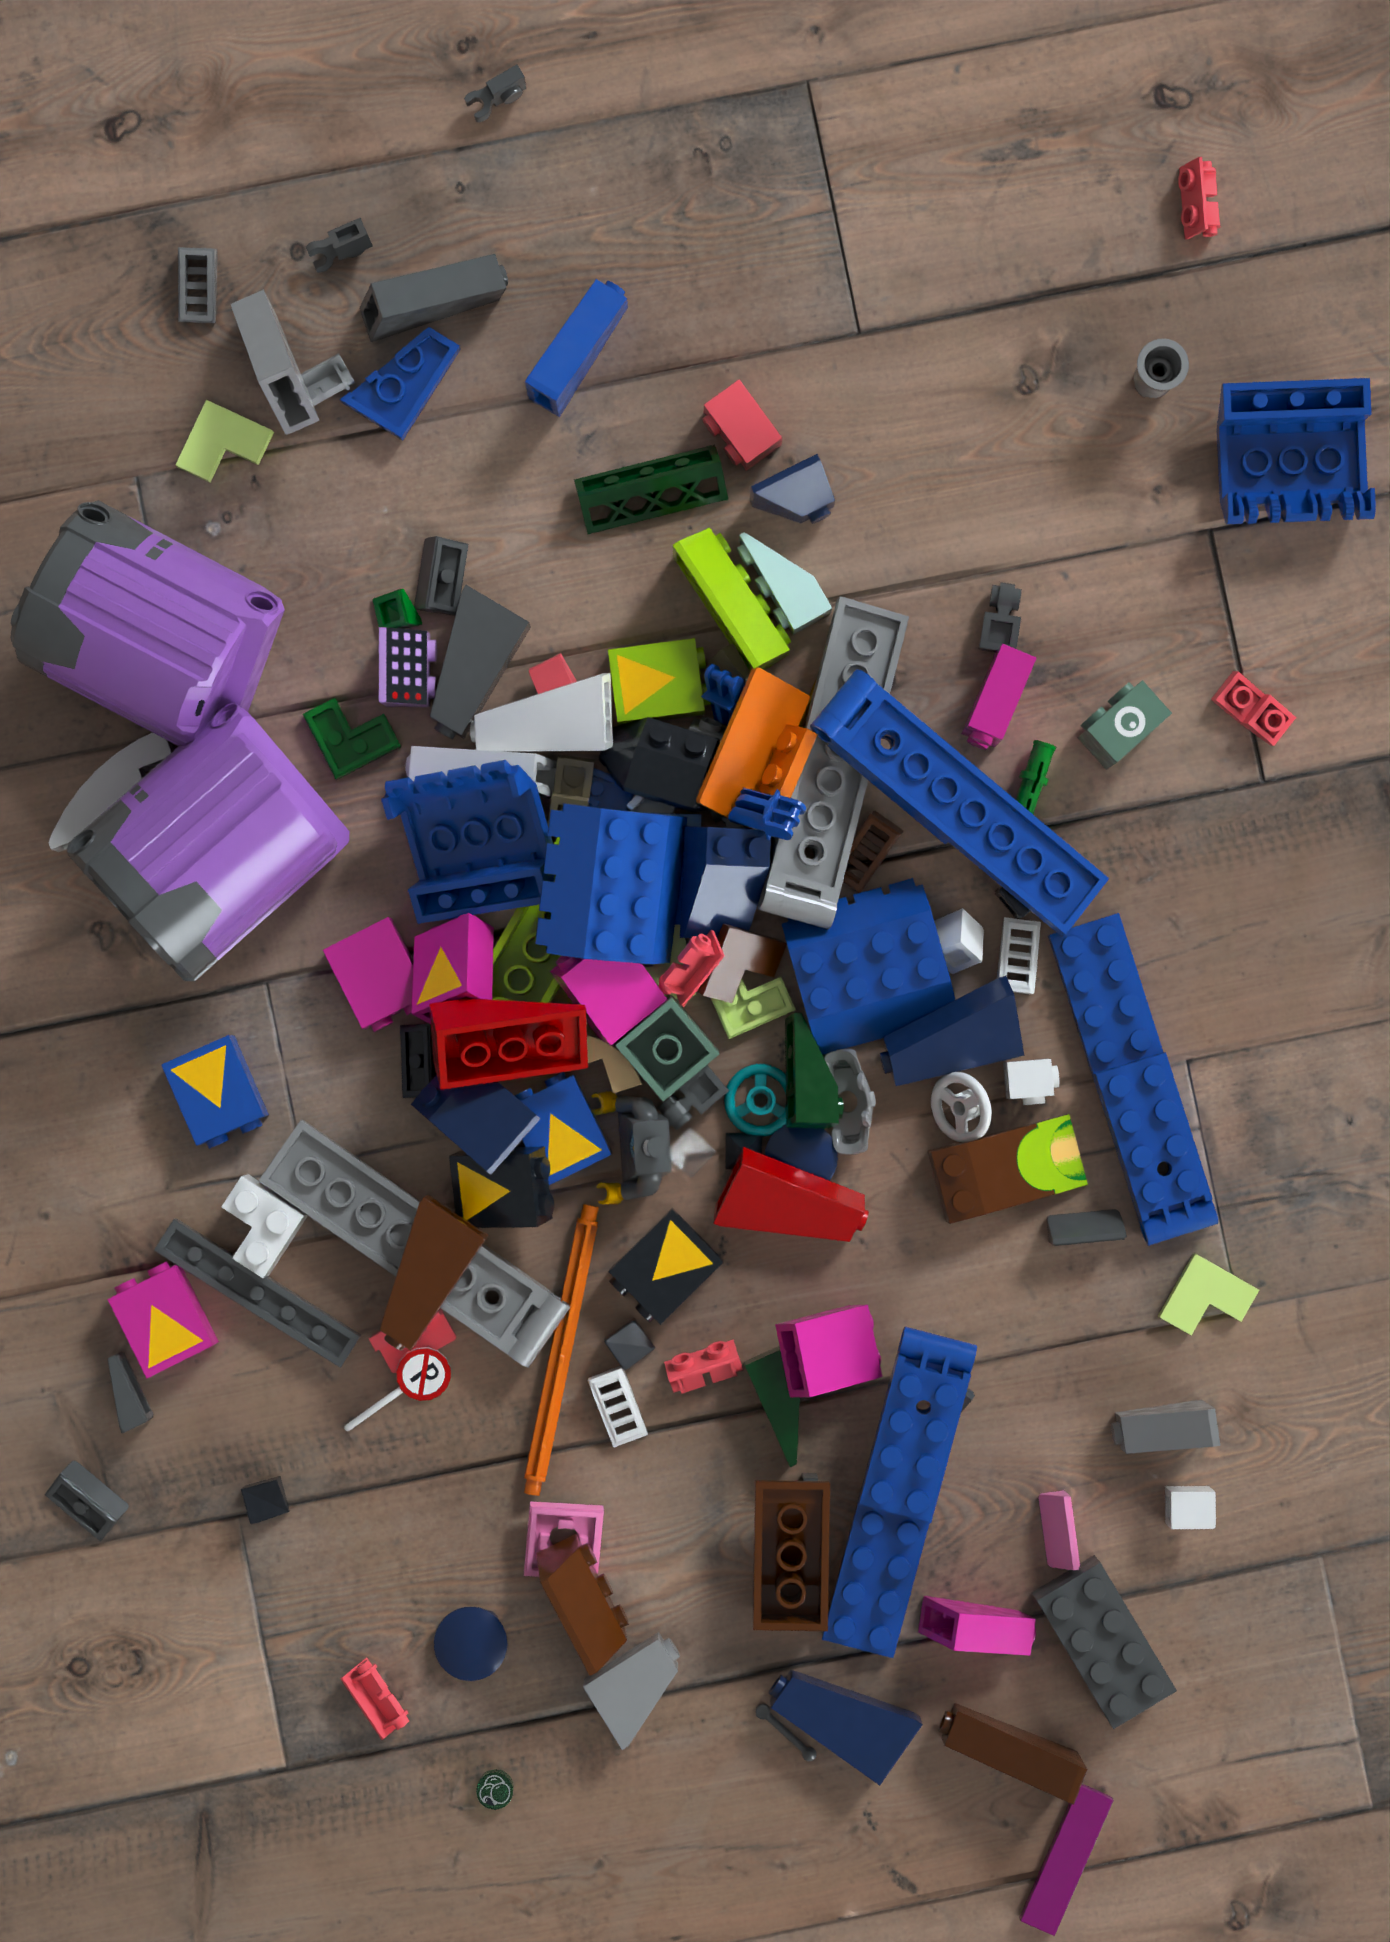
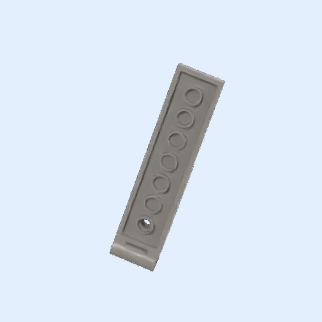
M842 596L837 599L804 728L811 730L810 725L856 669L867 673L890 694L909 616ZM817 736L791 796L792 799L801 801L806 806V811L798 816L800 823L797 827L792 828L793 836L790 840L777 837L773 839L770 850V867L758 902V910L830 929L835 918L837 903L868 780L827 746L828 743ZM806 847L812 849L814 853L813 859L805 856L804 850Z
M300 1120L259 1179V1182L388 1272L397 1276L420 1201L304 1120ZM483 1244L441 1309L502 1350L512 1359L529 1368L571 1306L563 1300L561 1302L560 1297L550 1292L549 1289ZM490 1290L496 1291L499 1294V1301L496 1303L489 1302L486 1298L487 1292Z

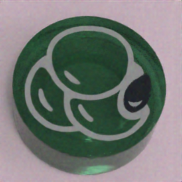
M497 1769L485 1772L480 1777L476 1788L479 1802L484 1807L492 1810L505 1807L511 1801L514 1792V1784L511 1777L506 1772Z

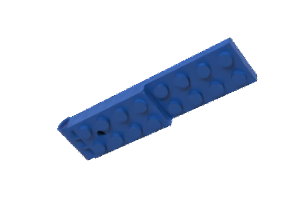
M856 669L810 725L811 730L818 734L817 736L821 740L828 743L827 746L941 842L944 844L949 842L1061 937L1068 933L1109 880L1105 874L891 696L864 671ZM881 739L889 742L890 749L882 747Z
M1117 913L1072 927L1062 937L1057 932L1048 935L1140 1229L1147 1246L1218 1224V1216L1212 1202L1213 1198L1167 1054L1163 1052L1120 914ZM1166 1162L1168 1172L1161 1176L1157 1171L1159 1163Z
M904 1327L830 1603L828 1631H823L822 1640L894 1658L927 1531L933 1519L969 1385L977 1345ZM921 1400H926L930 1403V1406L924 1410L919 1409L916 1405Z

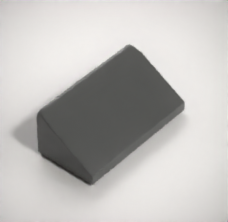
M438 536L425 539L414 605L416 610L456 616L461 597L469 544Z
M1116 1209L1047 1216L1048 1241L1054 1246L1125 1240L1127 1238L1121 1214Z
M75 1460L59 1474L44 1494L100 1542L129 1508V1505Z

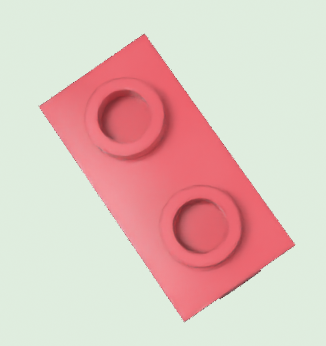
M1197 157L1179 168L1178 185L1181 190L1182 199L1181 221L1184 226L1185 239H1190L1203 232V237L1216 236L1217 229L1221 227L1218 202L1206 201V197L1217 195L1216 168L1212 167L1211 161H1202V157Z
M710 930L707 935L699 934L698 936H693L677 957L679 962L684 964L681 965L673 962L659 978L660 984L658 987L663 994L670 995L675 993L680 1005L683 1007L699 990L703 982L725 956L714 930Z
M734 1339L727 1342H714L707 1348L693 1353H680L671 1360L664 1362L673 1393L681 1391V1394L706 1386L702 1374L709 1372L712 1382L716 1383L736 1377L737 1372L743 1371Z
M365 1658L340 1679L381 1740H383L395 1729L399 1730L409 1722L406 1716L408 1711L406 1709L403 1710L397 1699L388 1690V1686L376 1670L377 1665L375 1663L371 1664L368 1658Z

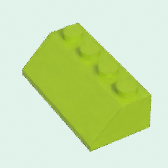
M709 527L673 544V558L729 644L733 643L750 672L752 668L755 669L756 667L766 670L789 655L790 649L787 645L791 643L788 634L780 624L775 627L767 616L771 613L769 605L761 594L754 596L747 585L752 582L748 573L740 563L736 566L727 555L731 552V548L721 533L714 535Z

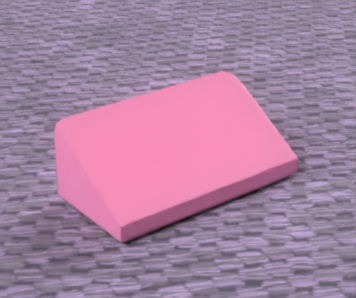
M1064 1490L1041 1493L1038 1499L1047 1564L1052 1568L1079 1570L1080 1561L1071 1497Z

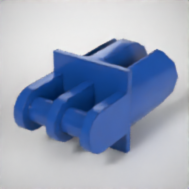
M711 664L704 674L707 691L701 697L711 702L714 720L728 726L746 683L743 678L739 676L732 677L731 672L727 670L721 672L719 666Z
M743 787L740 791V796L735 802L736 806L731 809L728 819L732 823L764 831L767 840H770L771 836L790 840L793 836L792 828L799 825L800 819L798 816L805 813L806 806L801 801L781 796L778 789L772 796Z

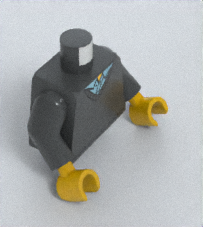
M612 1091L591 1095L592 1098L597 1097L601 1101V1108L592 1109L593 1114L601 1115L615 1111L618 1112L623 1182L622 1184L599 1183L597 1189H606L607 1196L605 1200H600L598 1203L618 1205L622 1202L623 1198L629 1200L655 1194L660 1187L662 1177L669 1174L672 1169L668 1119L657 1112L654 1103L647 1097L619 1095L617 1097Z

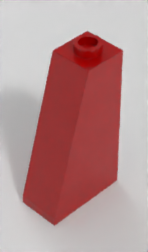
M743 1147L715 1205L713 1224L722 1227L850 1242L855 1231H862L869 1211L865 1210L864 1194Z

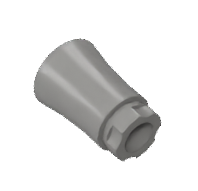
M1156 339L1143 347L1139 353L1137 368L1134 372L1135 389L1144 398L1161 397L1185 379L1189 369V360L1183 347L1170 339ZM1157 372L1161 377H1157L1153 373Z

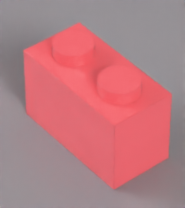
M740 379L704 404V414L706 416L702 420L714 437L719 434L725 441L727 446L724 447V451L735 466L741 463L747 471L781 446V435Z

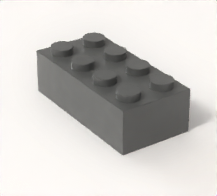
M1095 1555L1081 1562L1079 1570H1068L1032 1592L1113 1729L1177 1691L1101 1562Z

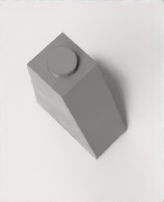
M1203 1400L1115 1412L1116 1422L1111 1423L1114 1444H1120L1121 1450L1126 1454L1221 1446L1215 1408Z
M659 1632L608 1663L597 1673L589 1675L584 1679V1690L622 1750L630 1745L678 1672V1662L676 1659L680 1657V1654L670 1638L664 1640Z

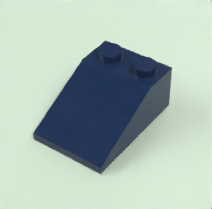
M685 826L680 938H692L699 934L707 935L710 930H714L718 938L723 923L750 930L770 867L771 838L767 840L764 831Z
M436 1075L411 1103L416 1110L490 1175L540 1120L534 1112L499 1082L441 1090Z

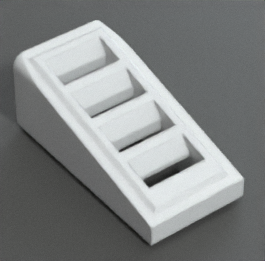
M1004 917L997 978L1007 977V972L1025 974V981L1008 979L1013 992L1034 994L1041 922ZM1011 929L1031 931V939L1011 936ZM1010 944L1030 946L1029 953L1010 951ZM1008 958L1028 960L1027 967L1008 965Z
M621 1366L588 1378L587 1381L613 1447L648 1435L628 1378ZM616 1381L620 1382V1388L602 1394L601 1387ZM623 1394L625 1395L626 1401L607 1407L605 1401ZM630 1408L632 1414L612 1421L610 1414ZM635 1421L637 1428L617 1435L616 1427Z

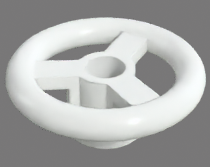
M963 1072L946 1074L936 1082L931 1095V1109L941 1131L950 1139L959 1143L981 1139L990 1126L992 1115L990 1100L983 1086L975 1078ZM952 1083H961L970 1089L954 1094L947 1086ZM942 1100L951 1107V1111L955 1116L956 1129L951 1126L944 1115ZM980 1116L977 1127L973 1131L968 1132V1120Z

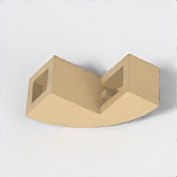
M587 1035L588 1063L600 1059L603 1060L613 1093L642 1084L636 1069L617 1048L598 1038Z

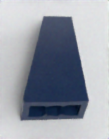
M999 977L884 1036L886 1051L880 1053L884 1074H892L895 1086L1025 1056L1015 996L1007 977Z
M790 1670L786 1677L780 1675L769 1690V1694L772 1696L770 1705L774 1711L879 1786L923 1725L920 1716L912 1711L794 1670Z

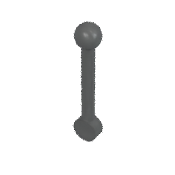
M762 1703L756 1707V1716L759 1719H766L802 1752L804 1760L808 1762L815 1760L817 1756L816 1750L812 1747H806L770 1713V1707L767 1704Z

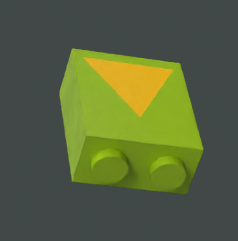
M695 638L608 649L618 726L647 717L662 721L705 715L704 705H711V702L701 697L707 691L706 683L701 684L699 669H706L703 647L696 648Z

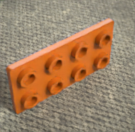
M759 667L752 668L697 795L696 802L728 818L731 809L736 806L735 802L740 796V791L743 787L772 796L778 789L781 796L791 798L818 735L807 728L798 727L809 703L810 696Z

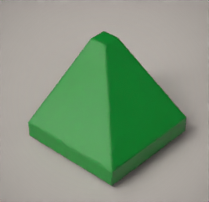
M398 589L372 599L379 627L406 629L422 625L421 617L404 589Z

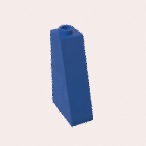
M597 279L594 281L525 380L530 400L556 416H561L628 308V301L624 296L625 291L610 281H607L605 284Z

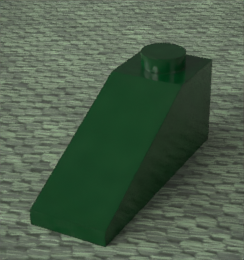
M793 1013L785 1019L786 1128L829 1129L839 1124V1119L843 1116V1099L838 1097V1085L802 1013Z
M780 1346L745 1361L744 1364L787 1462L792 1467L797 1465L800 1397L789 1396Z

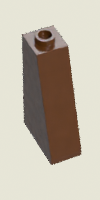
M430 1195L424 1196L419 1203L380 1327V1331L386 1334L384 1337L385 1341L401 1351L404 1348L411 1351L416 1346L489 1237L488 1234Z
M954 1703L952 1711H945L941 1719L939 1732L942 1733L941 1738L944 1746L1074 1805L1088 1770L1078 1751Z

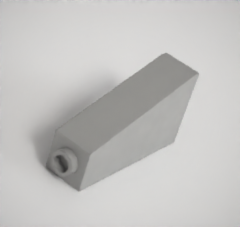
M264 289L230 304L258 383L284 433L288 435L320 421L279 319Z

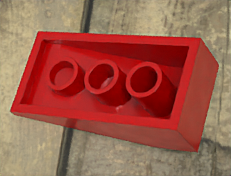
M470 998L429 1004L433 1059L441 1090L588 1068L585 1005Z

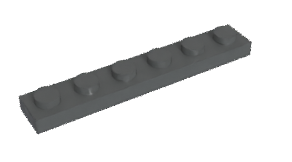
M177 1218L173 1219L154 1249L160 1255L340 1368L361 1337V1334L269 1276L261 1278L232 1259L234 1254Z

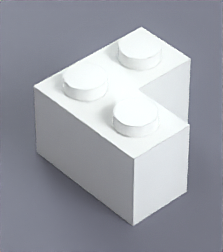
M249 1174L240 1177L222 1205L223 1209L252 1227L232 1259L261 1278L271 1274L308 1217L307 1214Z

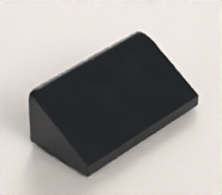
M431 1024L400 1025L402 1098H416L421 1090L437 1075L433 1059Z

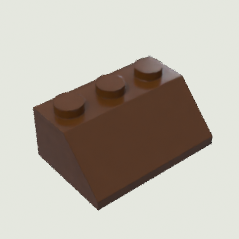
M574 1534L536 1554L540 1583L588 1674L591 1676L597 1673L627 1641L625 1626L629 1625V1621L620 1604L617 1606L613 1605L609 1597L613 1594V1590L605 1574L603 1573L598 1576L593 1565L597 1563V1560L588 1543L582 1545L577 1534Z

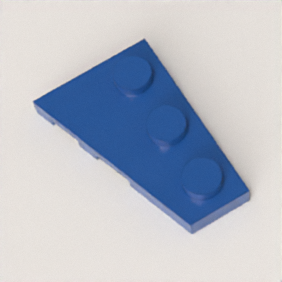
M428 327L399 350L395 357L378 371L375 370L366 377V381L344 395L340 401L403 441L461 348L455 342Z

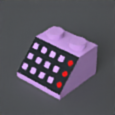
M379 627V702L386 707H430V699L435 698L437 679L436 677H430V662L437 661V641L430 640V633L428 631Z

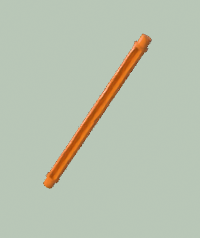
M583 1204L580 1218H577L561 1295V1302L563 1300L571 1307L553 1334L524 1475L526 1479L524 1493L533 1496H540L542 1482L546 1481L598 1227L596 1218L599 1207Z

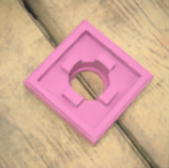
M530 1501L524 1576L539 1577L536 1553L553 1545L550 1541V1533L556 1527L558 1529H574L581 1544L588 1543L597 1560L593 1567L598 1574L604 1515L603 1506Z

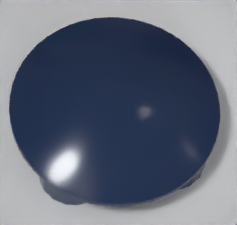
M783 1125L771 1136L765 1149L766 1156L829 1181L837 1167L838 1153L834 1148L833 1139L822 1128H786V1125Z
M463 1607L454 1610L442 1619L435 1633L434 1651L441 1667L451 1676L465 1681L481 1680L493 1674L502 1664L507 1652V1635L502 1623L494 1612L479 1607Z

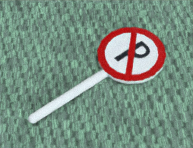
M429 1347L415 1348L407 1352L400 1359L396 1369L399 1387L347 1423L344 1429L346 1431L352 1430L403 1392L408 1397L419 1401L432 1400L440 1396L447 1389L451 1379V1368L446 1357L438 1350Z

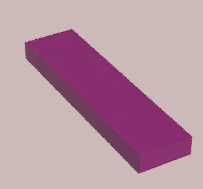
M1084 1784L1081 1785L1074 1805L1069 1803L1019 1917L1021 1922L1055 1936L1114 1800L1111 1796Z

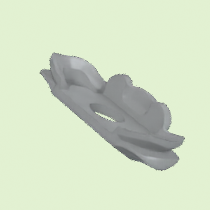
M845 1048L828 1053L824 1059L838 1085V1097L842 1092L850 1091L857 1098V1106L852 1112L843 1111L839 1124L833 1126L832 1139L834 1148L838 1153L856 1155L868 1150L869 1129L876 1099L874 1091H871L868 1080L861 1069L856 1051Z

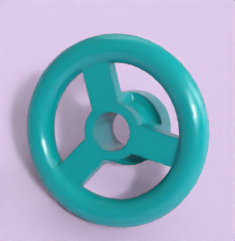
M768 1064L746 1066L734 1074L726 1087L729 1090L724 1095L726 1114L732 1124L746 1134L762 1137L770 1136L783 1125H786V1105L784 1108L777 1104L773 1091L766 1087L767 1076H770L781 1084L786 1095V1074L775 1066ZM755 1075V1087L748 1092L746 1102L736 1107L735 1095L738 1087L745 1079ZM763 1093L767 1096L768 1102L764 1107H757L754 1104L756 1094ZM750 1112L756 1115L772 1113L778 1119L771 1124L757 1126L746 1122L742 1117Z

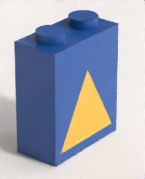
M227 1035L161 1064L196 1146L205 1143L209 1149L229 1141L228 1133L239 1128L242 1134L263 1126L260 1119L269 1116L235 1035Z
M564 1072L544 1081L547 1086L546 1089L534 1094L532 1089L529 1088L515 1095L517 1099L540 1118L522 1140L525 1147L545 1146L546 1157L550 1162L549 1185L613 1154L575 1075L567 1078Z

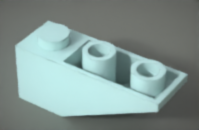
M743 532L739 535L741 545L737 547V551L747 567L752 564L759 575L755 579L756 585L764 598L771 596L777 609L773 610V614L777 622L784 629L789 628L792 635L831 614L832 607L813 575L747 533Z

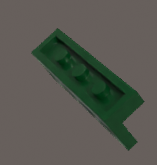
M715 444L574 479L587 534L728 500L722 465ZM716 476L718 490L702 493L695 489L701 480ZM676 487L683 491L675 501L667 502L660 498L667 488ZM641 496L648 500L643 508L632 511L625 507L631 497ZM603 504L612 508L607 518L591 520L589 508Z

